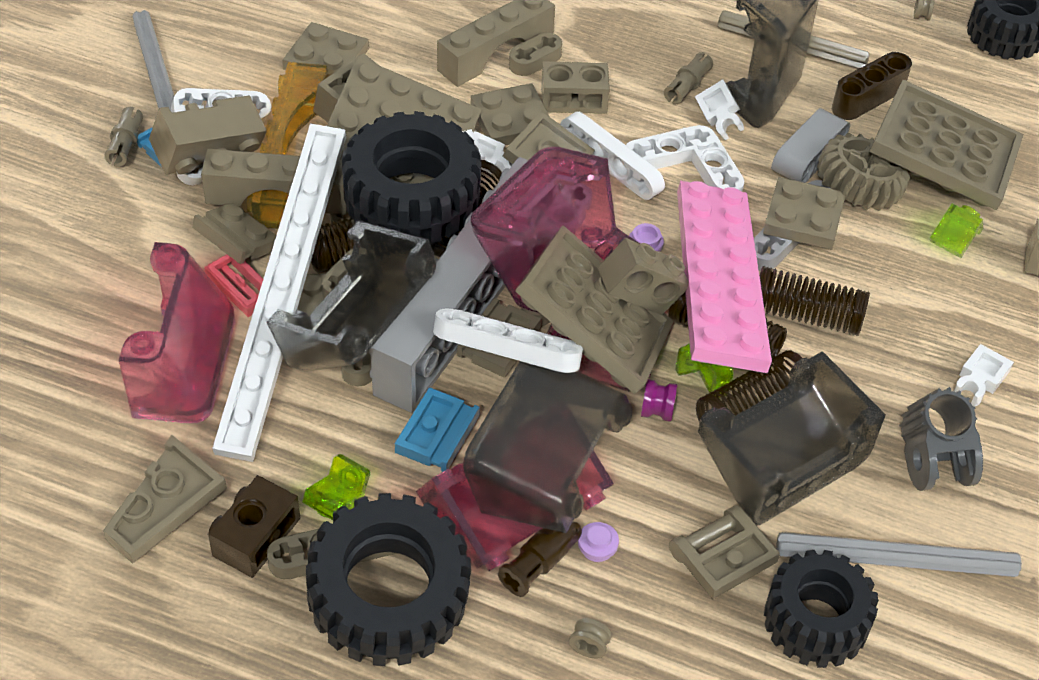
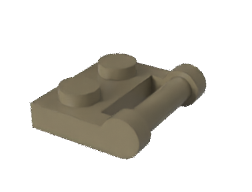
M737 505L725 510L723 517L689 536L684 537L681 535L669 542V549L673 557L687 567L712 599L776 564L780 556L779 551L743 509ZM731 530L738 532V534L702 554L696 551Z

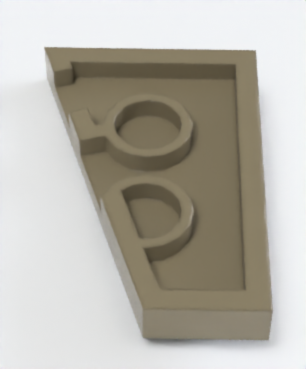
M173 435L165 443V451L158 461H152L145 471L146 477L138 489L133 493H129L103 530L105 539L132 564L227 489L225 479Z

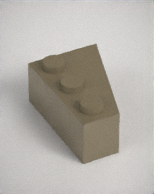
M250 95L214 100L212 102L214 107L199 109L197 103L187 104L185 106L186 111L172 113L169 107L159 108L149 141L165 175L175 172L186 174L193 171L198 165L204 164L207 149L242 152L256 151L260 147L267 130Z

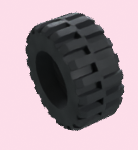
M414 111V114L396 112L392 117L387 118L385 115L378 117L374 120V124L370 125L367 123L358 130V135L354 134L347 143V148L343 152L342 175L346 210L362 230L366 231L369 229V234L378 240L386 238L390 244L399 246L400 242L409 243V246H420L422 242H429L430 245L441 241V237L446 236L450 238L459 232V227L464 228L468 216L476 212L479 207L481 190V155L479 149L466 131L462 132V128L453 121L445 122L442 116L434 114L431 117L426 116L424 112ZM419 173L434 179L423 183L410 184L397 182L389 178L400 174Z
M391 493L378 494V500L369 501L368 497L364 496L354 500V508L348 510L346 506H342L333 512V524L325 521L317 530V541L311 542L307 554L306 586L309 611L313 612L314 624L319 632L328 633V643L337 651L346 646L349 658L361 662L363 656L372 657L374 666H385L386 659H397L398 666L411 663L412 654L418 653L421 658H425L434 653L435 643L438 642L444 645L451 638L454 626H459L468 599L471 558L466 555L467 544L463 535H455L456 524L448 516H443L440 519L437 516L438 508L429 502H425L422 507L415 504L416 497L405 494L402 500L391 499ZM392 552L405 555L416 561L426 572L429 584L421 596L408 604L397 607H380L364 601L352 591L348 585V574L362 559L377 553Z

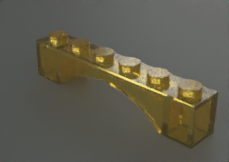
M287 63L285 75H280L278 79L279 97L273 98V120L268 119L267 143H261L260 153L286 155L297 133L310 120L318 116L313 109L318 84L328 78L327 65ZM261 190L252 193L247 197V212H252L253 218L267 228L279 229L289 193L279 190Z

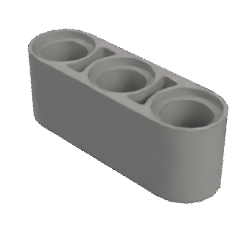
M819 108L778 150L771 169L790 180L806 183L818 170V158L824 146L828 144L830 139H835L837 135L845 136L850 130V123Z

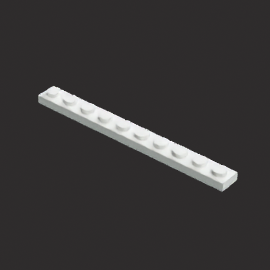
M310 123L212 448L214 455L250 462L254 460L346 141V130Z

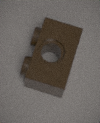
M257 475L248 486H244L238 491L232 506L223 516H218L212 522L208 532L212 556L253 578L267 561V550L270 544L281 537L287 536L300 520L298 496ZM250 523H257V524L251 525V526H248V525H247V524H250Z

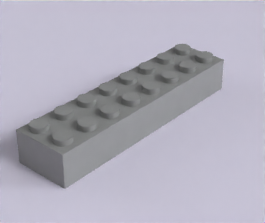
M518 157L510 169H504L497 186L493 190L487 191L482 205L476 212L468 216L464 228L458 236L453 235L444 254L440 259L436 258L433 260L426 277L421 283L417 282L412 287L405 304L401 308L397 307L394 310L389 324L384 331L377 333L371 340L369 354H371L370 378H372L373 396L410 413L414 412L428 388L433 386L453 359L459 345L434 335L433 329L436 312L440 309L449 308L481 316L492 300L499 296L513 277L512 256L555 199L556 171Z

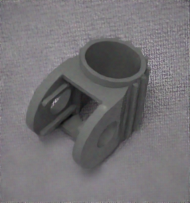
M949 387L941 391L938 388L907 406L908 411L901 415L903 420L899 426L902 432L901 437H903L906 443L904 452L907 469L913 485L919 491L931 490L934 487L936 479L940 478L937 462L951 460L955 481H959L963 486H975L982 477L983 452L980 435L975 427L977 420L975 407L969 402V397L965 398L961 395L960 390L954 392ZM929 408L938 412L943 418L945 434L938 431L932 424L929 417Z

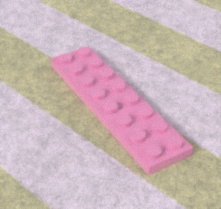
M680 181L677 198L682 257L685 266L684 272L688 279V287L685 293L691 360L768 373L772 358L747 193L732 187L722 189L708 186L699 181Z

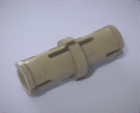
M699 52L687 66H683L678 70L676 78L664 89V96L668 102L675 95H678L672 104H679L691 90L698 88L701 84V78L713 67V60L709 55L700 62L705 53Z
M126 107L122 110L119 123L113 127L110 133L111 142L104 157L111 164L114 155H116L115 167H121L126 164L130 148H133L137 143V131L143 121V114L138 109L134 118H132L131 115L135 107Z

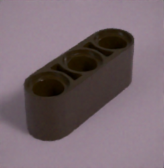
M890 52L842 77L838 81L831 108L833 114L844 120H853L894 98L902 80H908L912 66L911 58L904 53Z

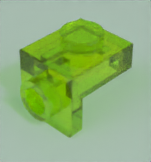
M952 203L932 233L930 242L962 258L976 234L980 235L983 230V219L980 218V213L967 205L959 207Z
M690 343L679 348L675 366L679 376L699 372L709 393L724 386L733 379L732 367L691 360Z
M338 454L333 458L329 475L305 489L302 503L316 510L321 516L333 520V512L342 506H346L350 510L354 508V500L364 497L370 477V470L343 454Z

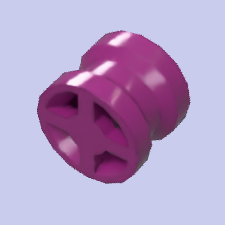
M647 379L641 417L649 418L652 415L660 416L663 421L671 422L677 384L669 383L666 386L658 385L655 380Z

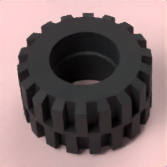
M975 0L967 25V33L971 36L970 40L978 44L979 49L987 51L993 56L997 55L1003 59L1014 58L1015 60L1022 59V57L1029 58L1034 53L1039 52V0Z
M807 550L804 557L797 553L790 557L788 563L783 562L779 566L768 594L764 616H766V631L773 632L771 641L775 646H784L783 654L789 658L793 655L799 657V663L808 666L809 661L816 662L817 668H826L828 662H832L836 667L844 664L846 657L852 660L857 656L859 649H862L873 626L878 612L876 606L879 601L878 593L872 591L875 585L871 577H863L865 570L859 564L852 566L849 564L850 558L841 555L840 558L834 557L833 551L824 550L823 554L819 555L815 550ZM819 600L833 607L839 616L822 617L808 610L801 601Z

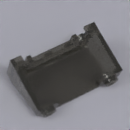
M737 0L736 9L739 11L745 10L749 19V23L745 25L744 31L755 41L747 79L743 77L735 82L731 80L726 84L740 108L737 113L754 128H760L772 122L799 82L805 64L819 0Z
M357 221L347 232L349 239L354 240L352 254H346L342 258L348 273L309 316L308 313L296 310L291 315L289 312L278 309L266 322L289 367L308 372L358 363L435 273L436 260L429 240Z
M823 351L809 359L807 357L802 358L794 364L790 371L791 377L788 387L736 416L727 407L719 409L715 407L704 413L699 421L698 435L737 504L756 526L767 522L856 469L869 457L875 446L886 414Z
M519 361L465 452L464 473L481 513L567 533L574 518H578L583 509L584 500L579 492L576 480L604 429L606 428L607 431L618 433L624 426L630 423L632 405L629 403L627 396L578 370L571 373L559 372Z

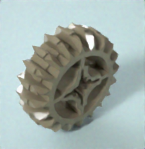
M847 133L845 136L837 135L835 139H830L828 144L824 146L817 164L819 169L817 175L823 179L822 184L824 186L842 191V194L846 195L845 200L852 202L853 206L861 205L865 210L872 207L880 211L882 208L890 209L893 204H897L898 200L903 197L909 184L910 175L908 174V169L893 162H885L877 155L869 152L874 142L873 137L867 139L862 134L855 137L851 133Z

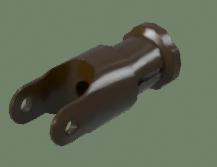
M552 520L543 529L536 532L520 548V554L510 564H503L499 568L498 577L503 586L512 594L524 597L529 592L530 584L540 574H547L579 540L582 533L579 523L570 522L563 528L559 520ZM555 526L556 532L553 533V527Z

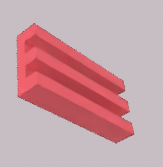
M227 254L205 266V276L247 317L252 316L258 295L227 264L231 263L259 291L263 278L246 261L239 264Z

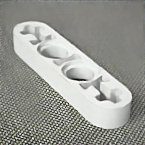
M574 112L561 121V126L595 149L591 157L593 162L644 200H650L664 190L665 182L663 176L653 165L585 114Z
M440 309L435 315L433 333L443 340L559 372L571 373L576 372L580 368L583 348L571 340L457 309Z

